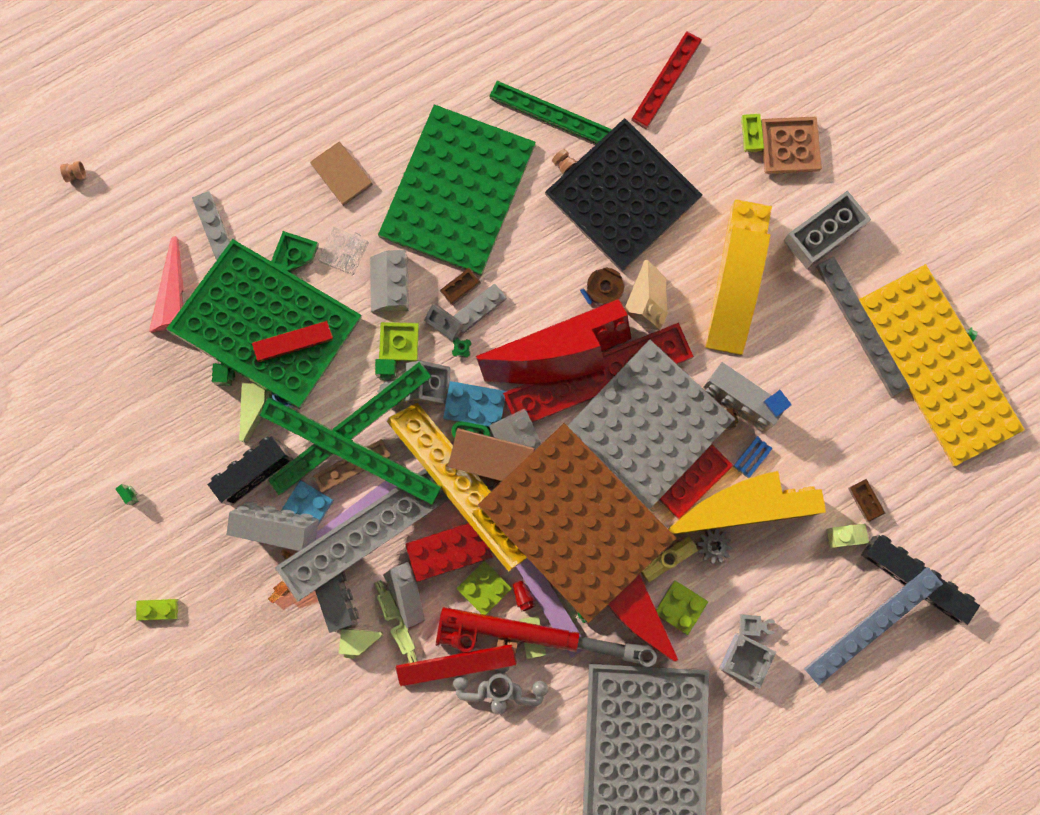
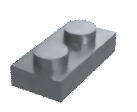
M436 304L431 305L424 319L425 322L451 340L457 339L464 326V323Z

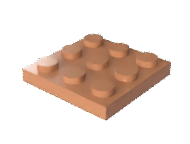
M817 116L761 119L765 174L821 171Z

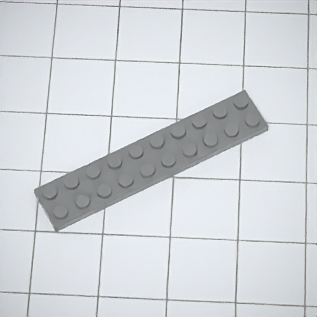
M425 469L418 473L435 482ZM396 487L277 565L275 570L296 601L299 602L450 499L441 489L432 505Z

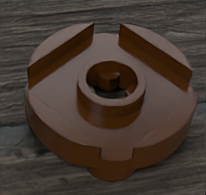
M608 267L595 270L587 281V294L593 302L599 305H605L620 299L625 288L620 273ZM607 282L609 283L608 287L610 290L604 291L600 285Z

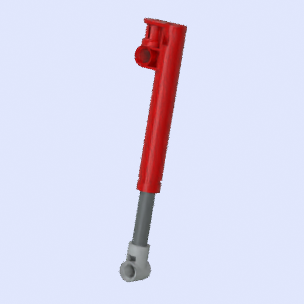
M443 607L441 611L435 644L436 646L440 644L450 645L452 648L459 649L462 652H470L477 642L478 634L569 650L571 652H576L577 649L621 657L624 661L639 663L646 667L654 665L657 660L656 652L650 645L642 646L631 643L623 645L581 637L579 632H569L568 630ZM462 638H470L472 645L465 646L462 643ZM649 651L653 656L650 660H644L642 654Z

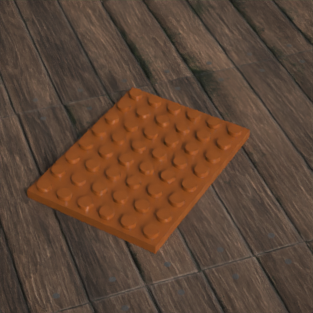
M565 423L478 504L588 623L676 539L658 518Z

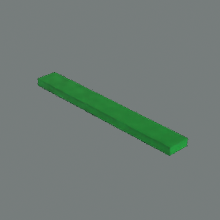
M496 81L489 95V99L595 144L612 130L500 81Z

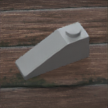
M404 563L384 573L383 576L406 628L408 629L425 621L417 581L409 563Z

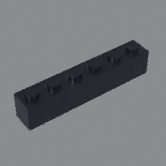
M873 536L861 556L904 586L926 569L923 561L917 558L913 559L908 555L909 552L900 546H894L891 543L892 540L887 536ZM931 569L943 584L924 600L958 624L968 625L981 605L975 602L976 599L968 593L963 594L958 590L959 587L950 581L946 582L941 578L942 575Z

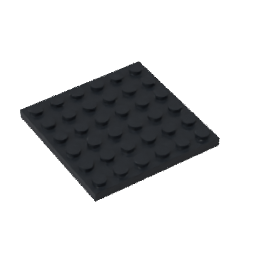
M626 118L619 122L545 191V195L621 272L632 264L703 196Z

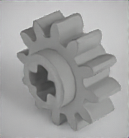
M715 529L713 534L710 530H707V537L700 535L703 542H699L696 545L702 547L698 554H705L703 560L710 558L711 564H714L716 558L719 563H722V556L725 558L730 557L726 551L733 548L727 546L731 539H724L726 532L719 535V530ZM717 542L718 550H712L710 544Z

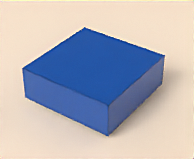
M778 390L764 401V404L774 417H777L792 406L781 390Z

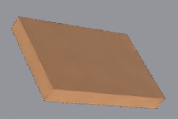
M340 141L310 161L312 167L342 206L373 185Z

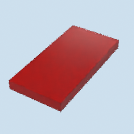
M711 444L666 491L659 501L677 519H680L734 465Z

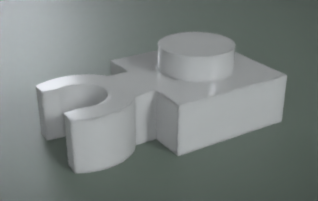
M740 614L739 633L742 635L760 636L762 630L764 633L771 635L774 634V631H769L767 624L775 623V621L766 619L761 622V616Z

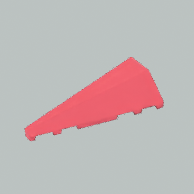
M176 236L172 237L150 325L151 333L167 331L166 328L183 307L182 292H184L179 240Z

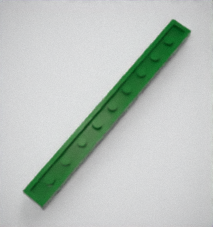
M418 362L332 430L351 440L431 379L432 376L423 364ZM313 444L270 477L268 481L277 494L281 495L332 456L333 453Z
M271 398L267 399L259 415L432 505L442 486Z

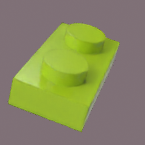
M761 114L742 115L744 152L763 151Z
M178 599L136 601V621L178 619Z

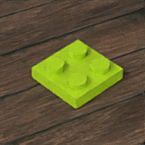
M381 322L379 359L418 361L419 323Z
M483 561L456 589L481 614L487 615L512 588Z
M674 580L656 611L661 619L689 635L709 601Z

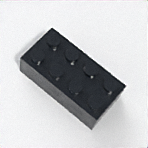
M267 436L259 442V446L255 449L247 450L239 461L231 462L223 473L215 474L207 485L222 504L232 506L292 461L293 458L279 440L273 436Z

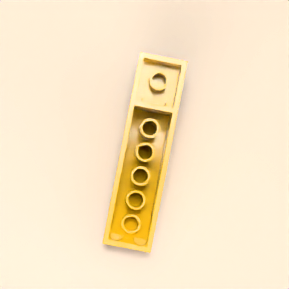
M735 199L731 206L705 348L743 355L768 252L771 234L767 233L772 206Z
M774 471L746 479L715 493L696 504L667 529L673 535L819 515L826 513L822 489L815 490V486L799 489L798 492L795 489L783 490L782 492L779 471Z

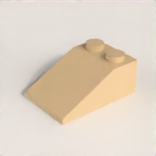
M644 260L625 306V311L640 326L661 331L667 316L666 277L648 260Z

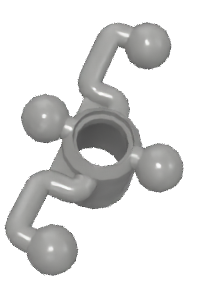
M509 667L495 669L497 673L492 675L489 681L480 683L478 694L464 692L469 684L465 675L456 676L453 679V686L460 700L479 702L485 697L492 698L491 709L495 714H502L506 711V699L514 700L518 705L538 706L543 702V698L548 692L547 684L543 681H537L532 687L536 698L522 697L521 687L513 683L512 679L505 674ZM496 678L507 680L509 688L506 693L497 694L493 691L492 683Z

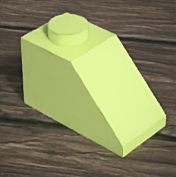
M866 524L826 529L829 548L869 543Z
M341 629L339 654H344V658L356 659V655H361L383 637V632Z

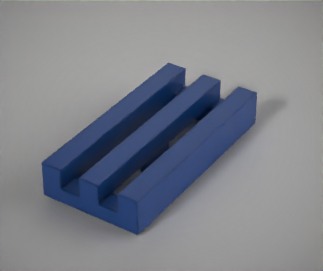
M757 436L733 467L747 478H750L773 448ZM758 443L760 446L741 468L739 465ZM763 448H765V452L753 465L750 471L746 472L745 470L749 467L752 461L756 458L760 451Z

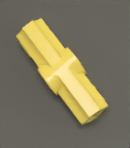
M688 536L670 549L662 552L641 573L649 583L696 553L698 549ZM666 554H670L673 557L671 565H667L664 562Z

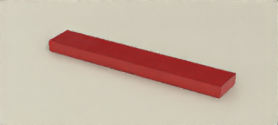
M688 31L685 32L634 113L631 121L645 129L649 127L701 44V38Z
M510 644L396 665L395 669L400 686L516 666L517 661L513 645Z

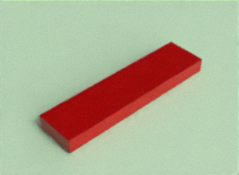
M325 321L253 342L252 345L259 363L332 341L333 337L328 323Z

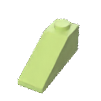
M242 383L239 441L243 443L249 442L262 418L259 415L267 399L272 398L271 392L256 383Z

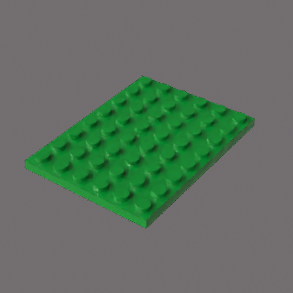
M434 104L378 236L465 270L470 268L473 273L482 276L536 142Z
M232 239L166 329L171 334L300 410L362 318V315ZM327 321L333 337L332 341L258 363L252 345L253 342Z

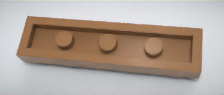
M382 439L367 446V448L386 458L391 457ZM343 459L314 474L313 477L320 491L324 493L365 470Z

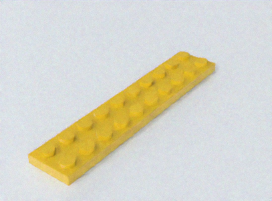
M415 403L390 416L387 420L390 427L434 481L442 486L443 492L508 572L528 559L478 506L491 492L479 476L448 467L453 445L421 406Z

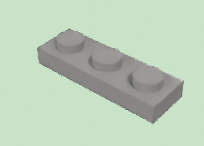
M495 283L454 315L455 318L464 323L461 330L463 334L507 299Z

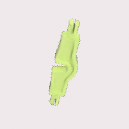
M382 580L374 584L379 593L377 599L381 605L386 621L395 618L400 621L398 626L391 629V634L402 654L407 655L409 662L412 663L413 660L417 662L418 660L413 651L415 645L408 629L404 624L391 592L386 591Z

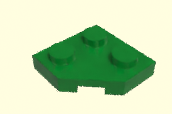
M282 231L271 262L291 272L313 261L319 243Z

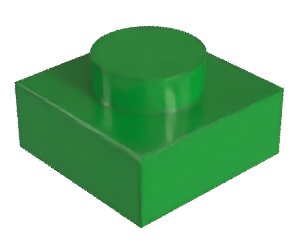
M121 484L115 488L125 504L133 506L138 502L136 498L137 493L132 486Z

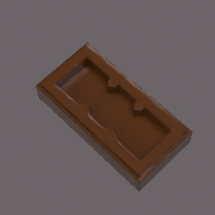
M468 268L440 289V292L452 306L480 285L481 281Z
M867 479L848 487L866 522L886 514Z

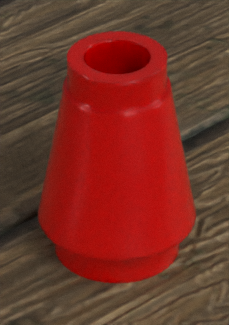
M524 581L513 584L517 608L524 612L535 607L534 601L536 600L524 584Z

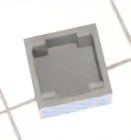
M735 633L719 669L760 689L776 651L740 633Z

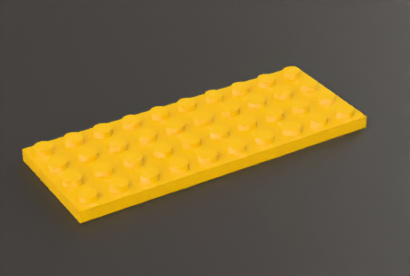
M926 264L859 299L910 387L908 388L909 392L953 467L1025 430Z

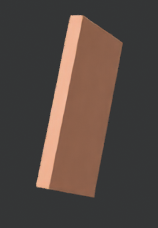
M457 429L448 467L503 481L534 451V448Z

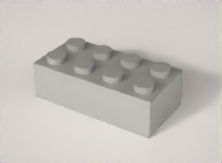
M847 190L791 231L783 241L804 267L808 269L864 228L871 218Z
M723 362L715 369L703 387L711 397H717L722 400L721 403L724 406L738 411L737 414L740 417L754 422L753 425L759 430H769L783 414L782 412L777 417H774L764 404V401L772 395Z
M246 502L244 505L229 512L226 535L300 551L316 541L319 519L313 518L310 514L298 515L294 514L292 510L279 511L273 506L260 507L257 506V503Z

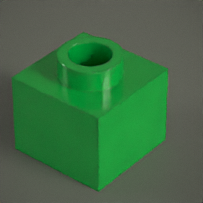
M375 359V375L377 378H380L382 381H391V378H396L397 363L395 359Z
M213 363L212 383L217 386H232V381L235 380V371L222 363Z

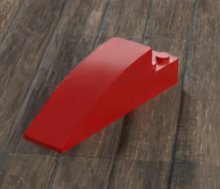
M617 299L477 355L476 359L485 382L534 384L567 380L604 370L602 351L632 339L628 314L620 300Z
M639 574L607 607L633 634L668 659L676 662L678 661L676 653Z

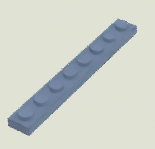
M927 567L804 669L819 686L943 583Z

